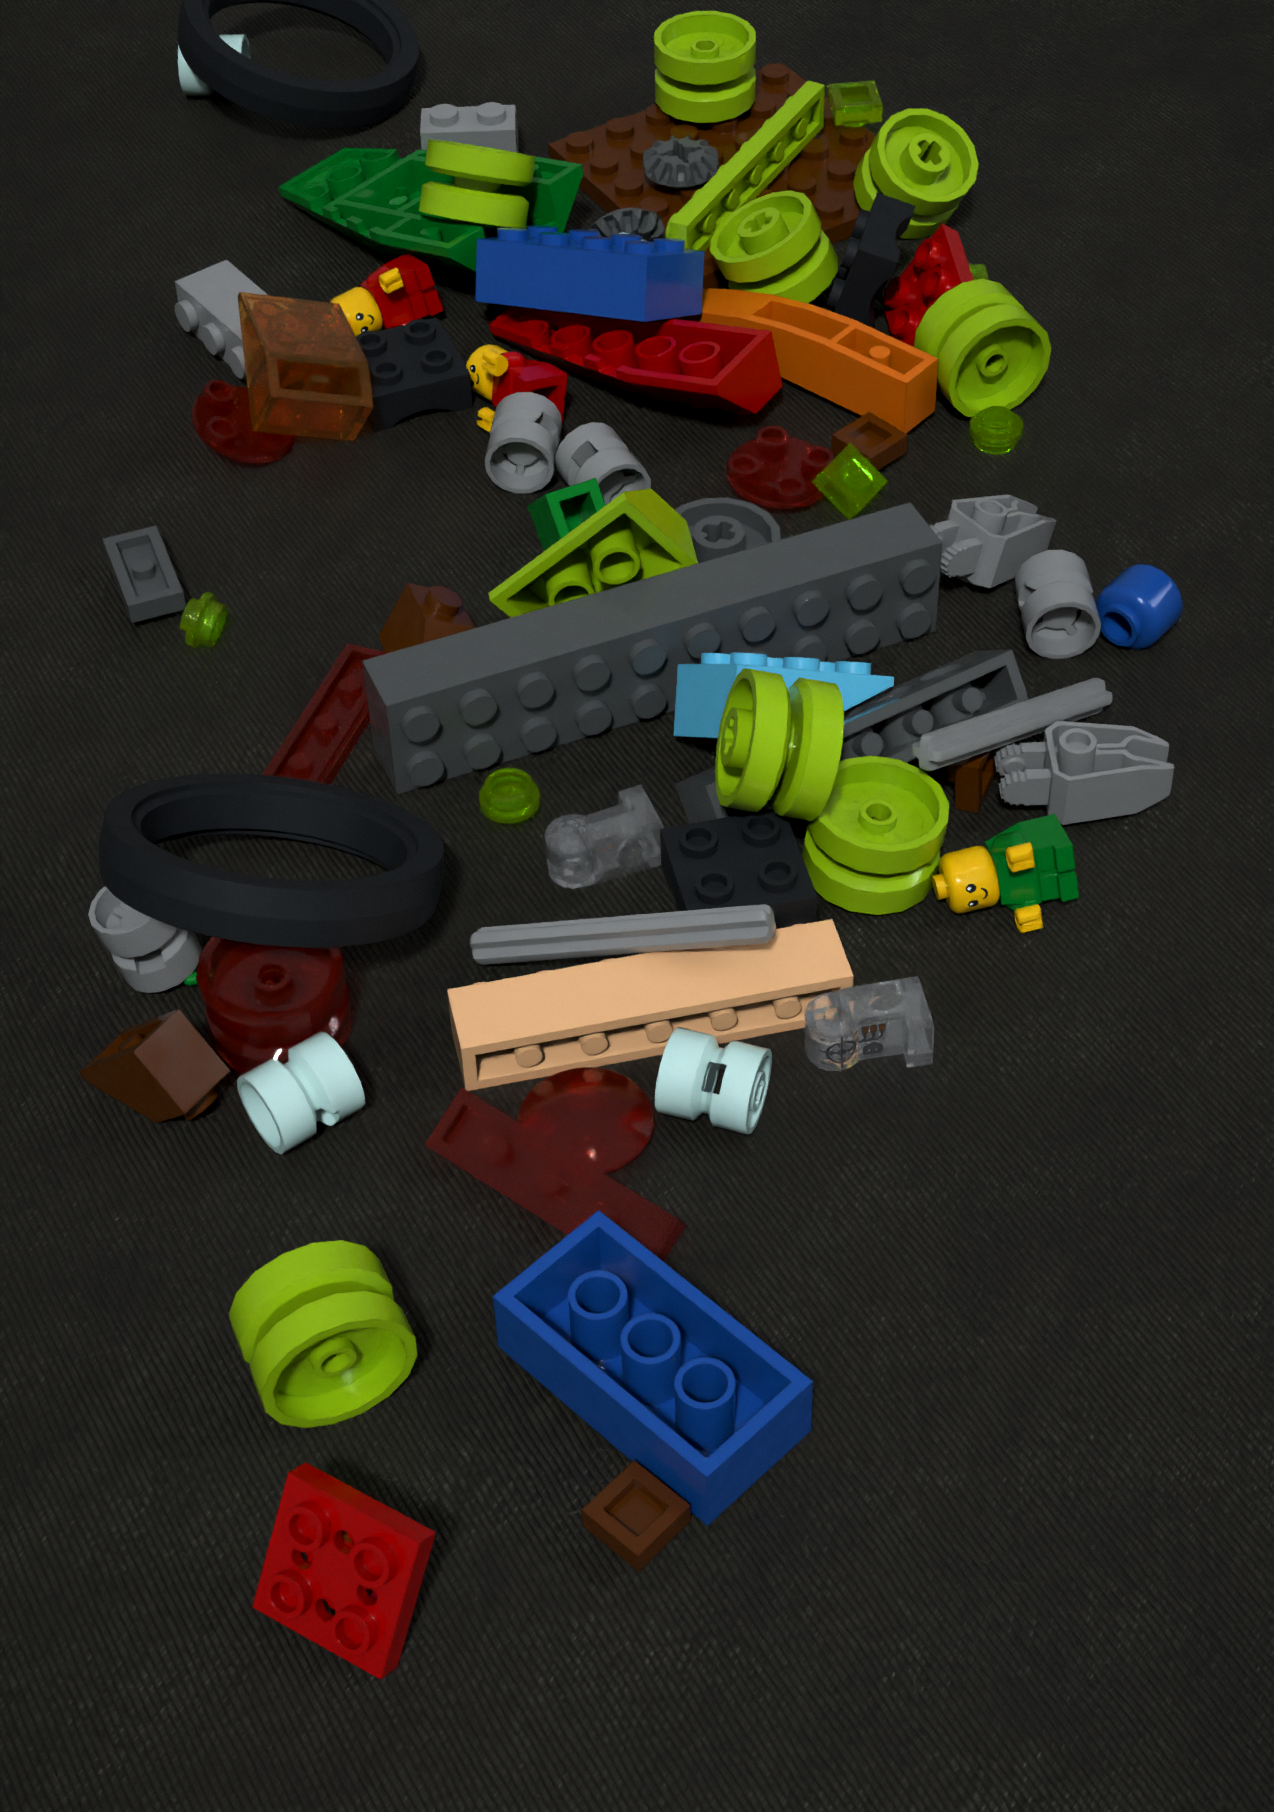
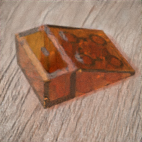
M239 292L237 298L252 431L354 441L374 406L368 361L340 304Z

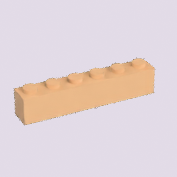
M833 919L776 929L775 936L766 944L648 952L616 959H604L599 962L556 970H544L534 974L496 981L478 982L468 986L447 989L453 1040L465 1091L467 1092L663 1055L671 1034L678 1027L715 1035L718 1044L734 1040L738 1041L849 1020L852 1017L854 975Z

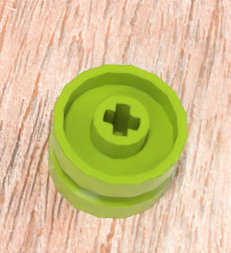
M692 11L676 15L662 22L654 32V60L657 67L655 70V102L664 113L684 121L713 123L735 118L750 109L756 100V74L753 67L756 63V30L748 21L734 14L719 11Z
M908 108L891 115L877 133L871 147L864 154L856 168L853 186L857 203L861 209L870 212L878 192L914 205L915 209L909 226L901 238H926L934 234L942 223L945 225L961 200L975 183L979 165L975 146L962 127L941 113L930 109Z
M428 139L425 166L432 172L454 176V183L429 181L423 184L419 211L446 217L450 221L485 228H494V225L526 228L529 202L521 195L500 191L501 184L526 186L532 183L536 156L464 143Z
M789 190L773 192L756 198L729 215L718 226L711 237L710 252L721 273L729 280V289L771 294L809 303L831 284L838 272L839 258L829 238L821 230V221L812 202L804 193Z
M986 279L963 282L943 293L924 314L916 329L914 341L915 348L939 359L937 386L941 393L964 416L978 419L999 416L1020 405L1038 387L1048 369L1052 350L1048 333L1001 283Z
M747 668L742 669L736 676L727 696L716 745L715 786L720 805L727 808L758 812L770 800L775 814L813 821L822 813L832 792L843 745L844 709L842 694L837 684L799 677L787 689L781 674Z
M871 755L848 758L839 762L832 792L822 813L813 821L808 820L802 857L815 891L826 901L848 911L872 915L903 912L922 902L933 888L932 876L937 875L940 848L943 846L948 825L949 801L940 784L922 769L899 759Z
M337 1240L311 1243L279 1255L250 1276L236 1292L229 1311L233 1334L244 1360L250 1364L253 1383L263 1408L268 1415L283 1425L301 1428L332 1425L366 1412L389 1397L409 1376L418 1356L415 1335L403 1309L394 1302L392 1285L380 1259L366 1246L348 1241Z

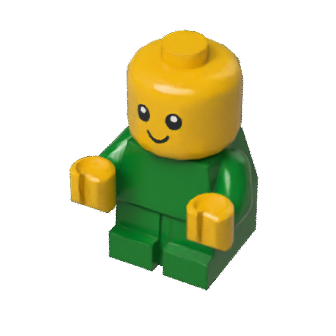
M1055 814L1019 822L985 841V847L973 846L942 855L938 864L939 874L932 876L937 900L946 899L950 910L954 913L962 914L990 907L1000 900L1002 905H1006L1014 911L1015 922L1020 933L1043 928L1041 908L1039 906V903H1042V901L1060 898L1062 902L1079 898L1077 875L1074 871L1076 867L1073 844Z

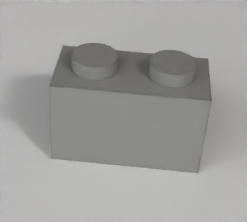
M487 102L480 106L455 107L451 104H439L432 108H421V150H427L428 139H437L518 153L519 130L515 105Z

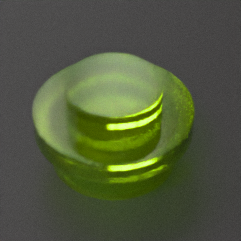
M991 406L973 415L970 420L969 431L974 439L975 446L979 450L988 454H1004L1013 450L1016 442L1022 437L1023 421L1017 414L1006 407Z
M207 591L199 600L191 598L187 603L180 621V629L186 632L185 643L196 648L199 644L211 648L217 642L228 614V606L217 602V595Z
M502 768L492 772L486 778L479 792V805L482 813L495 822L506 824L518 823L530 818L538 810L540 792L530 775L525 771L517 768Z

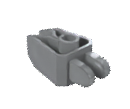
M1009 494L952 500L946 521L935 523L934 526L930 524L931 529L942 541L940 571L949 578H955L956 576L961 581L987 588L997 586L1015 578V574L1021 564L1031 556L1048 550L1057 521L1053 518L1036 514L1037 506Z
M1056 721L1045 729L1043 742H1026L1019 745L1013 743L1003 748L1000 747V750L996 751V756H994L996 772H999L1000 776H1005L1000 779L1001 783H999L1001 799H1004L1005 803L1008 802L1010 805L1016 804L1017 806L1019 804H1024V806L1046 805L1047 815L1055 814L1062 825L1139 813L1170 795L1174 774V764L1167 763L1169 743L1134 726Z

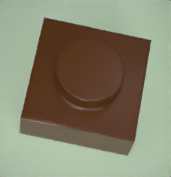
M868 412L832 434L831 452L865 473L872 475L907 452L908 434Z
M996 749L948 765L947 781L955 783V809L979 814L996 775L994 760Z
M635 1460L581 1510L582 1526L638 1572L691 1521L690 1504Z

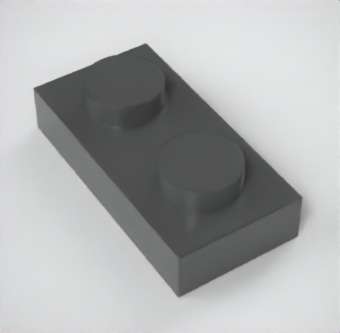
M156 525L102 539L107 560L131 623L159 618L166 614L186 609L183 590Z

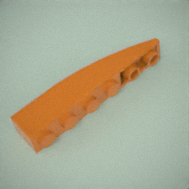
M703 288L702 314L672 318L772 331L780 376L861 416L870 412L904 433H908L935 411L938 358L859 321L821 307L771 294L735 289Z

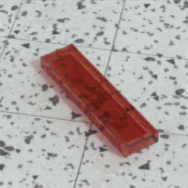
M347 643L262 775L302 779L331 785L370 722L362 661L386 654V652Z
M462 1087L424 1144L433 1152L566 1235L570 1234L599 1210L659 1259L664 1261L686 1226L676 1217Z

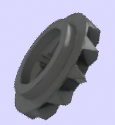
M690 135L683 139L670 136L668 141H654L652 148L643 151V172L653 182L666 187H694L709 181L719 169L718 149L709 146L707 140L700 139L694 141Z
M623 208L612 211L602 216L588 228V230L599 231V237L611 238V234L625 232L641 235L642 239L649 242H654L655 238H663V232L665 231L663 220L657 213L640 208Z

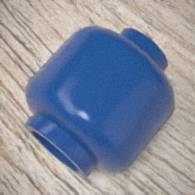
M1136 564L1126 568L1102 590L1096 601L1101 621L1100 630L1110 642L1118 646L1135 650L1148 648L1158 641L1179 620L1183 607L1180 591L1173 579L1164 571L1146 564Z

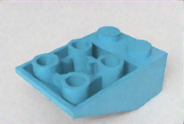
M701 653V664H678L673 736L718 739L720 722L727 696L736 676L743 668L781 674L787 689L799 677L835 683L842 694L844 711L894 686V677L871 675V663L835 661V663L820 662V659L770 658L766 654Z

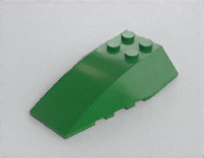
M343 148L278 186L280 196L347 237L394 258L409 253L426 263L429 269L447 272V275L452 277L466 276L476 279L477 239L497 237V228H511L495 225L494 228H485L450 221L446 217L420 212L419 205L423 184L429 181L454 183V176L432 172L425 166L427 150H416L404 158H399L397 149ZM536 156L532 183L526 186L501 184L500 191L521 195L529 202L526 228L523 229H528L530 225H545L558 227V232H564L583 176L582 164Z

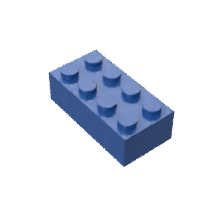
M530 225L528 229L497 228V237L477 239L475 301L641 322L702 314L705 251L684 249L685 240L673 238H655L654 242L641 241L642 236L635 234H611V238L599 237V231L575 229L569 230V233L558 232V227L545 225Z
M599 1210L493 1296L498 1347L631 1461L635 1460L689 1503L691 1513L706 1526L714 1521L811 1432L813 1381Z

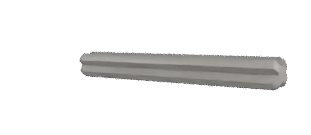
M1092 678L925 733L920 741L912 744L911 755L918 758L919 768L925 771H933L1045 732V729L1056 721L1074 722L1100 713L1104 706L1111 704L1113 694L1106 690L1104 680Z
M766 904L481 927L471 935L470 946L474 961L480 965L766 944L776 934V923L773 909Z

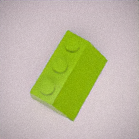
M651 488L625 491L488 594L490 601L511 618L698 564L687 521Z

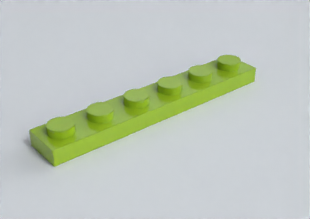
M808 80L793 96H790L785 104L771 118L764 122L763 126L749 141L744 142L740 150L725 165L720 166L717 173L701 189L694 193L693 197L683 208L671 216L666 228V238L685 240L684 249L706 251L710 246L711 237L718 226L735 210L754 200L824 127L825 85Z

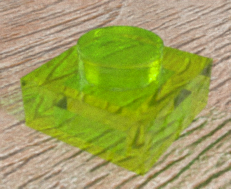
M874 80L828 84V104L835 126L860 127L866 123L882 122L883 104Z
M851 443L812 481L848 520L859 513L888 482Z

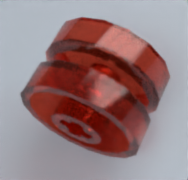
M211 937L199 955L196 980L206 1010L205 1015L209 1031L218 1055L236 1071L245 1074L270 1059H275L285 1064L289 1061L288 1049L318 1032L327 1033L342 1048L351 1033L353 1008L350 991L346 983V969L340 947H281Z

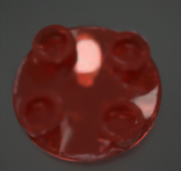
M211 380L205 384L203 392L196 398L192 406L191 420L199 437L213 450L236 461L252 464L276 461L290 451L295 439L294 426L284 411L286 400L280 393L272 389L255 391L246 387L231 386L222 380Z
M769 425L758 430L757 438L742 444L730 455L726 467L727 479L740 496L757 505L774 509L800 508L817 502L831 489L834 481V454L826 447L814 446L802 439L790 437L788 432L782 427Z
M594 1067L568 1069L549 1076L528 1093L519 1110V1138L527 1152L543 1166L568 1175L569 1179L578 1186H596L606 1179L609 1172L630 1163L646 1147L654 1132L653 1109L644 1091L635 1082L622 1074Z

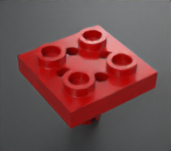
M943 223L931 238L925 239L919 245L914 259L899 277H895L890 281L881 299L892 337L913 347L916 329L932 304L943 293L963 282L974 280L959 233Z
M305 1462L288 1472L252 1608L381 1680L398 1667L436 1532ZM301 1552L306 1553L307 1561L304 1560ZM372 1589L373 1593L368 1595L367 1591ZM324 1600L328 1602L330 1608L335 1610V1615L330 1614L326 1610Z

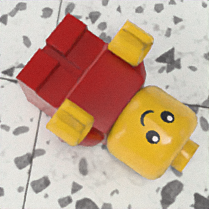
M409 253L381 265L360 284L361 287H354L330 301V317L327 318V324L335 337L340 335L344 340L356 337L367 331H381L382 328L385 330L406 325L410 321L421 319L427 315L433 316L443 311L437 290L434 289L435 284L429 266Z
M484 345L477 348L470 355L466 367L470 373L471 390L491 401L495 407L506 396L516 392H533L545 396L556 405L561 413L563 423L564 396L566 395L568 375L566 372L550 363L525 359L521 353L516 351L508 352L497 345ZM484 407L478 411L477 416L482 418V420H477V425L490 433L495 411Z

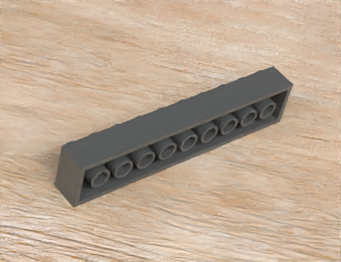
M909 502L363 660L374 751L398 795L675 711L678 664H701V653L766 654L770 658L820 659V662L833 663L936 632L942 541L913 504Z

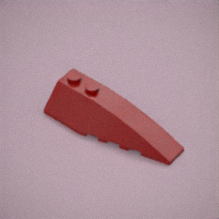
M509 306L489 324L491 334L542 360L577 375L624 391L669 402L690 404L695 408L711 407L732 410L742 415L756 414L783 387L772 331L672 318L641 322Z

